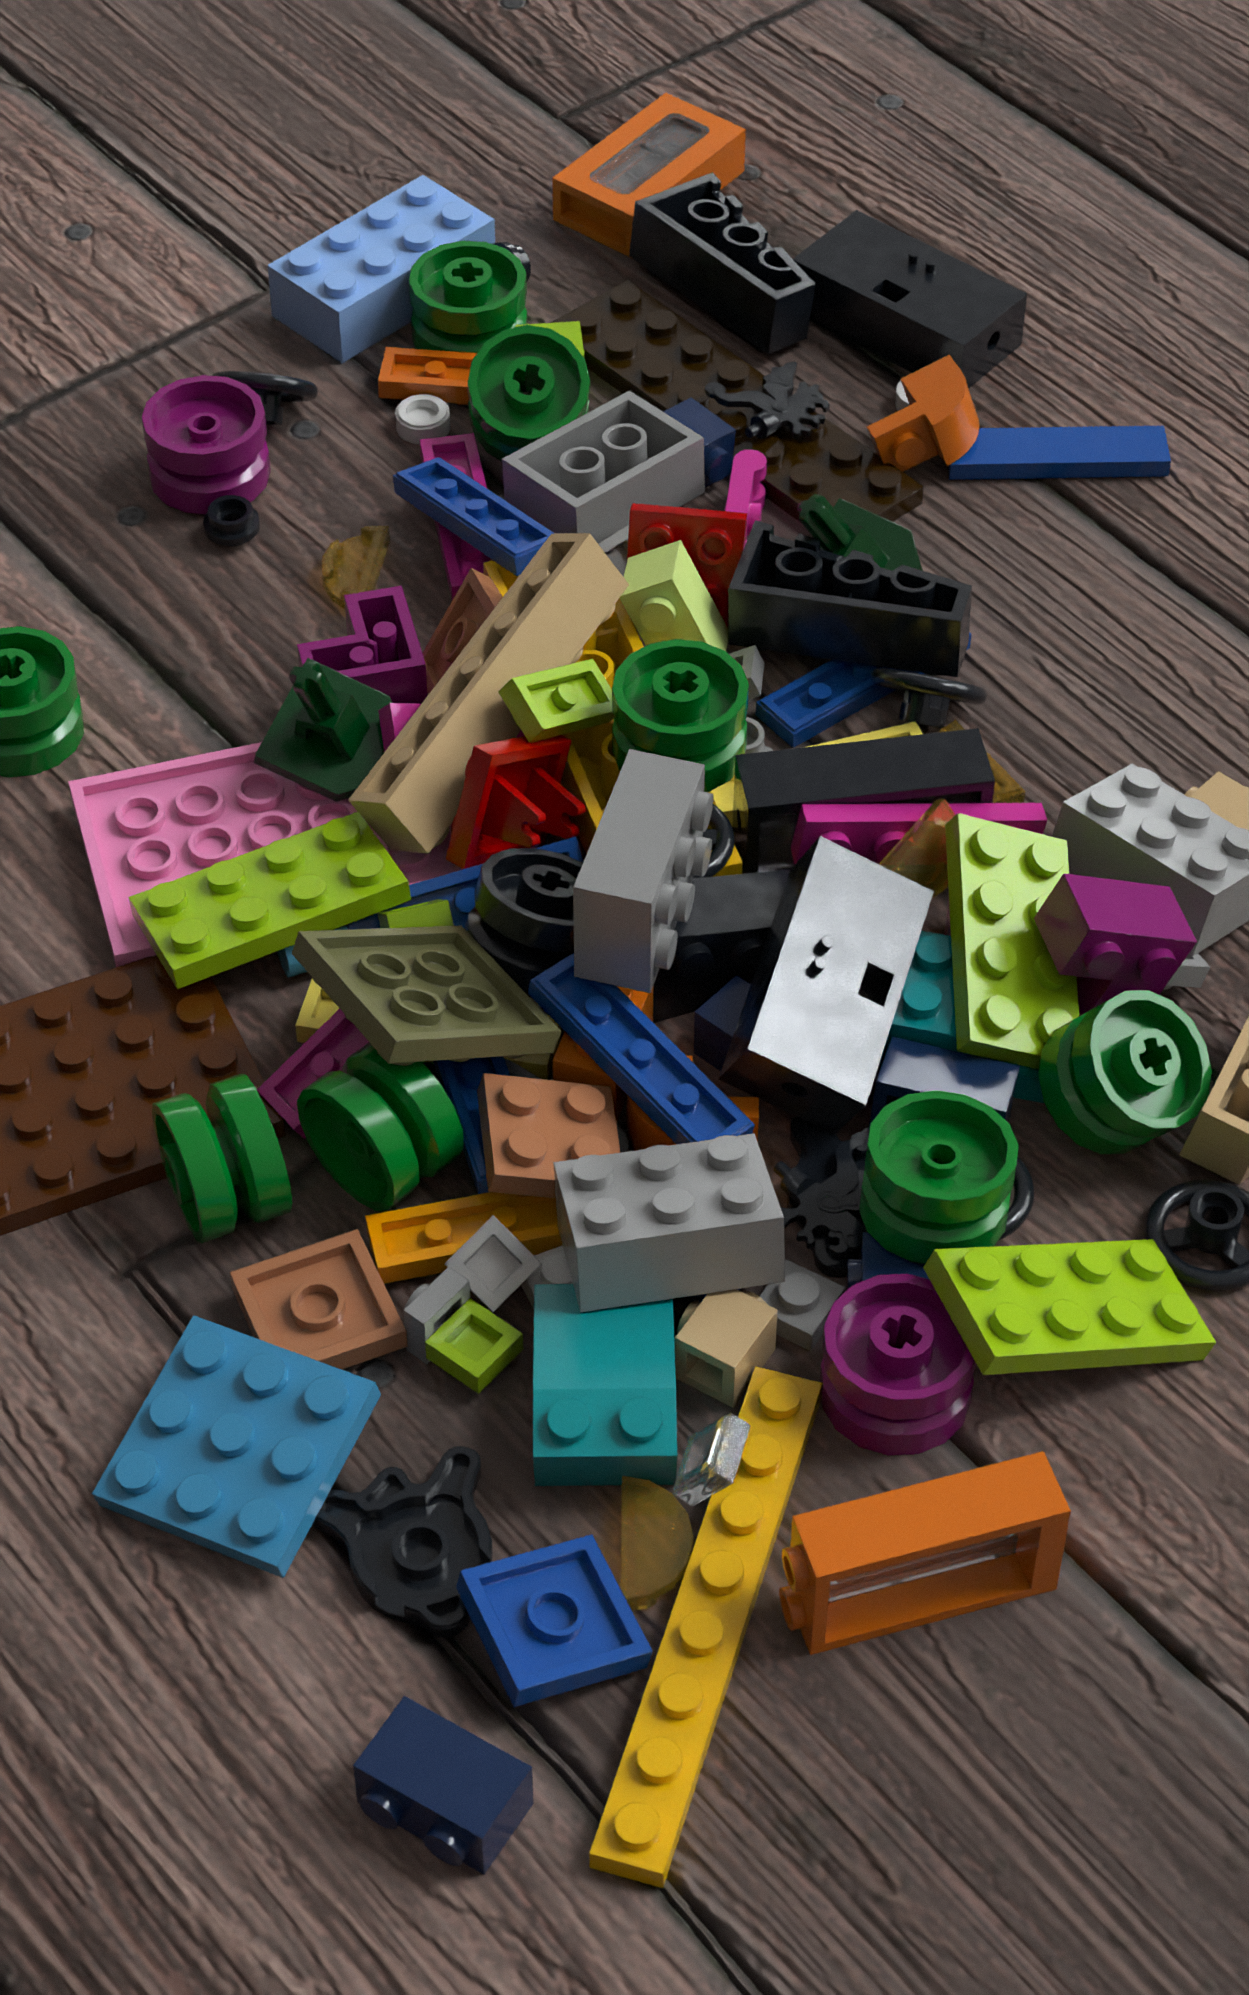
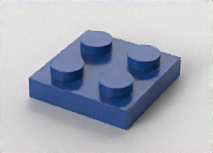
M592 1534L460 1571L456 1589L513 1707L648 1667L653 1651Z

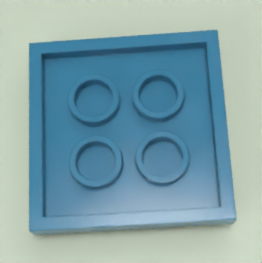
M193 1315L92 1495L101 1507L284 1578L377 1404L381 1393L374 1381Z

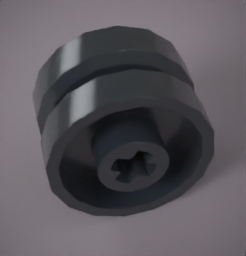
M510 848L492 854L482 865L474 892L475 907L469 912L464 929L528 995L531 979L574 953L573 887L583 862L561 853L537 848Z

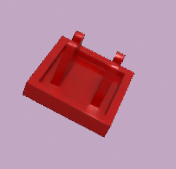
M632 503L629 516L627 560L629 557L681 540L728 627V588L745 547L748 513Z
M559 735L529 743L527 738L522 736L474 745L471 757L465 768L466 778L458 810L451 824V838L445 859L462 869L483 864L492 854L510 848H538L544 846L548 833L566 839L578 837L580 829L569 820V815H583L586 812V807L561 785L572 740Z

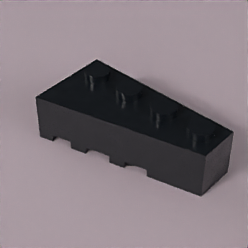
M713 172L635 201L629 252L631 258L767 354L779 351L807 338L815 283L783 248L771 247L767 242L768 232L759 222L750 224L742 215L743 205L734 195L724 196L720 191L721 181Z
M755 520L728 588V644L744 647L756 645L760 651L772 650L806 655L815 659L827 658L877 667L910 670L932 676L958 677L969 642L972 586L905 565L890 571L879 567L873 560V555L852 550L847 557L821 550L820 539L800 533L795 538V541L774 535V525Z
M790 869L693 878L691 884L695 885V895L690 917L686 923L677 921L674 931H677L678 938L672 965L669 970L659 969L653 985V1023L695 1012L736 975L749 984L752 983Z

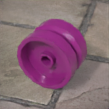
M201 375L179 379L160 388L146 402L141 418L144 440L148 450L149 478L153 492L166 505L186 513L206 514L211 502L219 497L237 495L252 502L266 488L271 469L269 450L265 440L267 435L265 411L260 396L248 385L228 377Z
M911 1274L877 1275L852 1285L833 1303L824 1325L823 1360L820 1372L823 1410L839 1433L858 1447L881 1454H920L944 1444L964 1424L972 1400L973 1373L976 1368V1362L931 1281Z

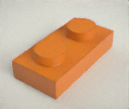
M386 347L378 378L379 398L404 400L413 395L428 394L436 396L446 403L468 405V378L471 362L477 353Z

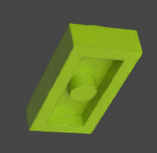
M594 659L514 677L498 691L510 710L515 723L522 730L529 743L609 723L614 719L612 713V689Z

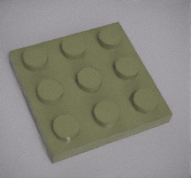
M462 925L298 932L292 955L388 1064L393 1063L407 1066L415 1062L438 1060L465 1062L470 1058L499 1056L521 1058L524 1055L554 1053L561 1030Z

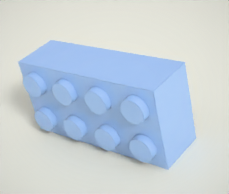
M421 175L268 264L272 317L343 364L411 322L413 308L410 304L409 277L411 267L422 254L439 245L458 241H480L493 244L495 243V219L425 175Z

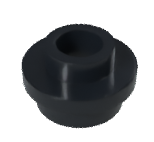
M226 495L211 502L208 512L204 516L203 526L205 535L211 541L220 545L234 547L250 541L257 535L260 529V520L257 511L252 508V504L246 498L237 495Z

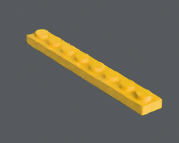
M757 1366L754 1368L729 1444H738L739 1438L743 1436L740 1449L735 1460L723 1467L721 1465L716 1482L725 1475L729 1467H733L727 1477L713 1489L589 1853V1866L592 1869L659 1888L664 1887L821 1401L822 1383ZM732 1449L726 1451L723 1461L734 1456Z

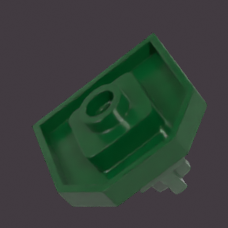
M813 494L808 500H802L797 507V511L800 514L799 521L813 538L821 540V550L847 557L852 550L873 555V560L879 567L890 571L901 565L923 571L911 530L841 498L837 500L834 507L824 496L819 494Z
M308 658L302 667L294 666L291 669L289 679L293 686L257 750L254 763L338 802L352 796L384 754L378 710L392 703L390 696Z

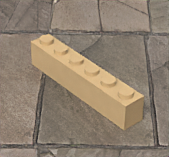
M552 533L349 798L348 801L391 850L429 854L433 848L444 841L449 833V826L458 810L466 778L465 768L471 757L473 746L517 738L518 733L521 731L498 691L511 678L576 663L583 653V646L597 627L613 614L615 603L629 584L590 533Z

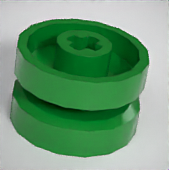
M458 241L439 245L422 254L411 267L409 277L410 304L413 308L411 329L412 342L416 349L477 353L484 342L502 330L514 328L515 325L528 324L525 307L527 296L526 271L520 259L506 248L487 242Z
M532 325L504 329L484 342L471 362L468 378V412L473 433L485 451L502 462V458L588 413L590 378L585 358L571 340L550 328Z
M21 626L0 628V776L10 778L36 775L60 765L76 751L84 735L83 712L77 687L74 657L62 640L43 630Z
M673 639L651 643L631 653L616 670L612 687V713L614 715L612 752L619 770L621 771L629 749L704 764V792H710L730 781L735 775V755L745 754L747 744L746 715L749 682L742 665L726 651L701 641Z
M1149 990L1124 991L1055 1029L1042 1049L1038 1076L1043 1101L1057 1126L1077 1145L1102 1155L1124 1154L1195 1118L1209 1096L1212 1069L1206 1043L1193 1020L1172 1000Z
M370 1042L346 1059L342 1071L325 1073L303 1089L297 1099L300 1124L309 1145L322 1166L338 1185L356 1201L375 1211L391 1209L415 1190L420 1182L419 1177L435 1176L455 1161L464 1149L463 1129L455 1107L440 1082L423 1062H415L407 1066L393 1063L388 1064L386 1060L379 1056L377 1050Z
M239 1074L209 1085L206 1097L207 1114L200 1103L187 1093L152 1104L151 1113L154 1131L168 1182L190 1231L200 1243L234 1232L238 1216L237 1203L244 1214L257 1223L290 1213L292 1209L291 1186L275 1130L256 1087L245 1074Z
M937 1090L907 1094L884 1106L870 1125L859 1212L867 1232L885 1250L910 1262L926 1264L934 1249L995 1246L1005 1232L1010 1194L1013 1188L1019 1144L1010 1124L991 1106L965 1094Z

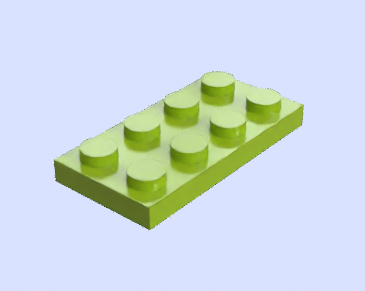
M355 812L286 839L276 840L267 846L235 858L217 862L208 868L176 880L158 884L149 890L128 898L134 919L177 989L295 945L299 931L334 930L410 901L411 895L407 878L359 812Z
M957 813L945 824L957 1051L1039 1069L1042 1049L1053 1031L1079 1017L1077 976L1059 975L1034 920L1035 915L1064 873L1069 874L1067 840Z
M1153 1239L934 1249L923 1267L982 1375L1204 1360L1216 1344L1197 1308L1191 1302Z

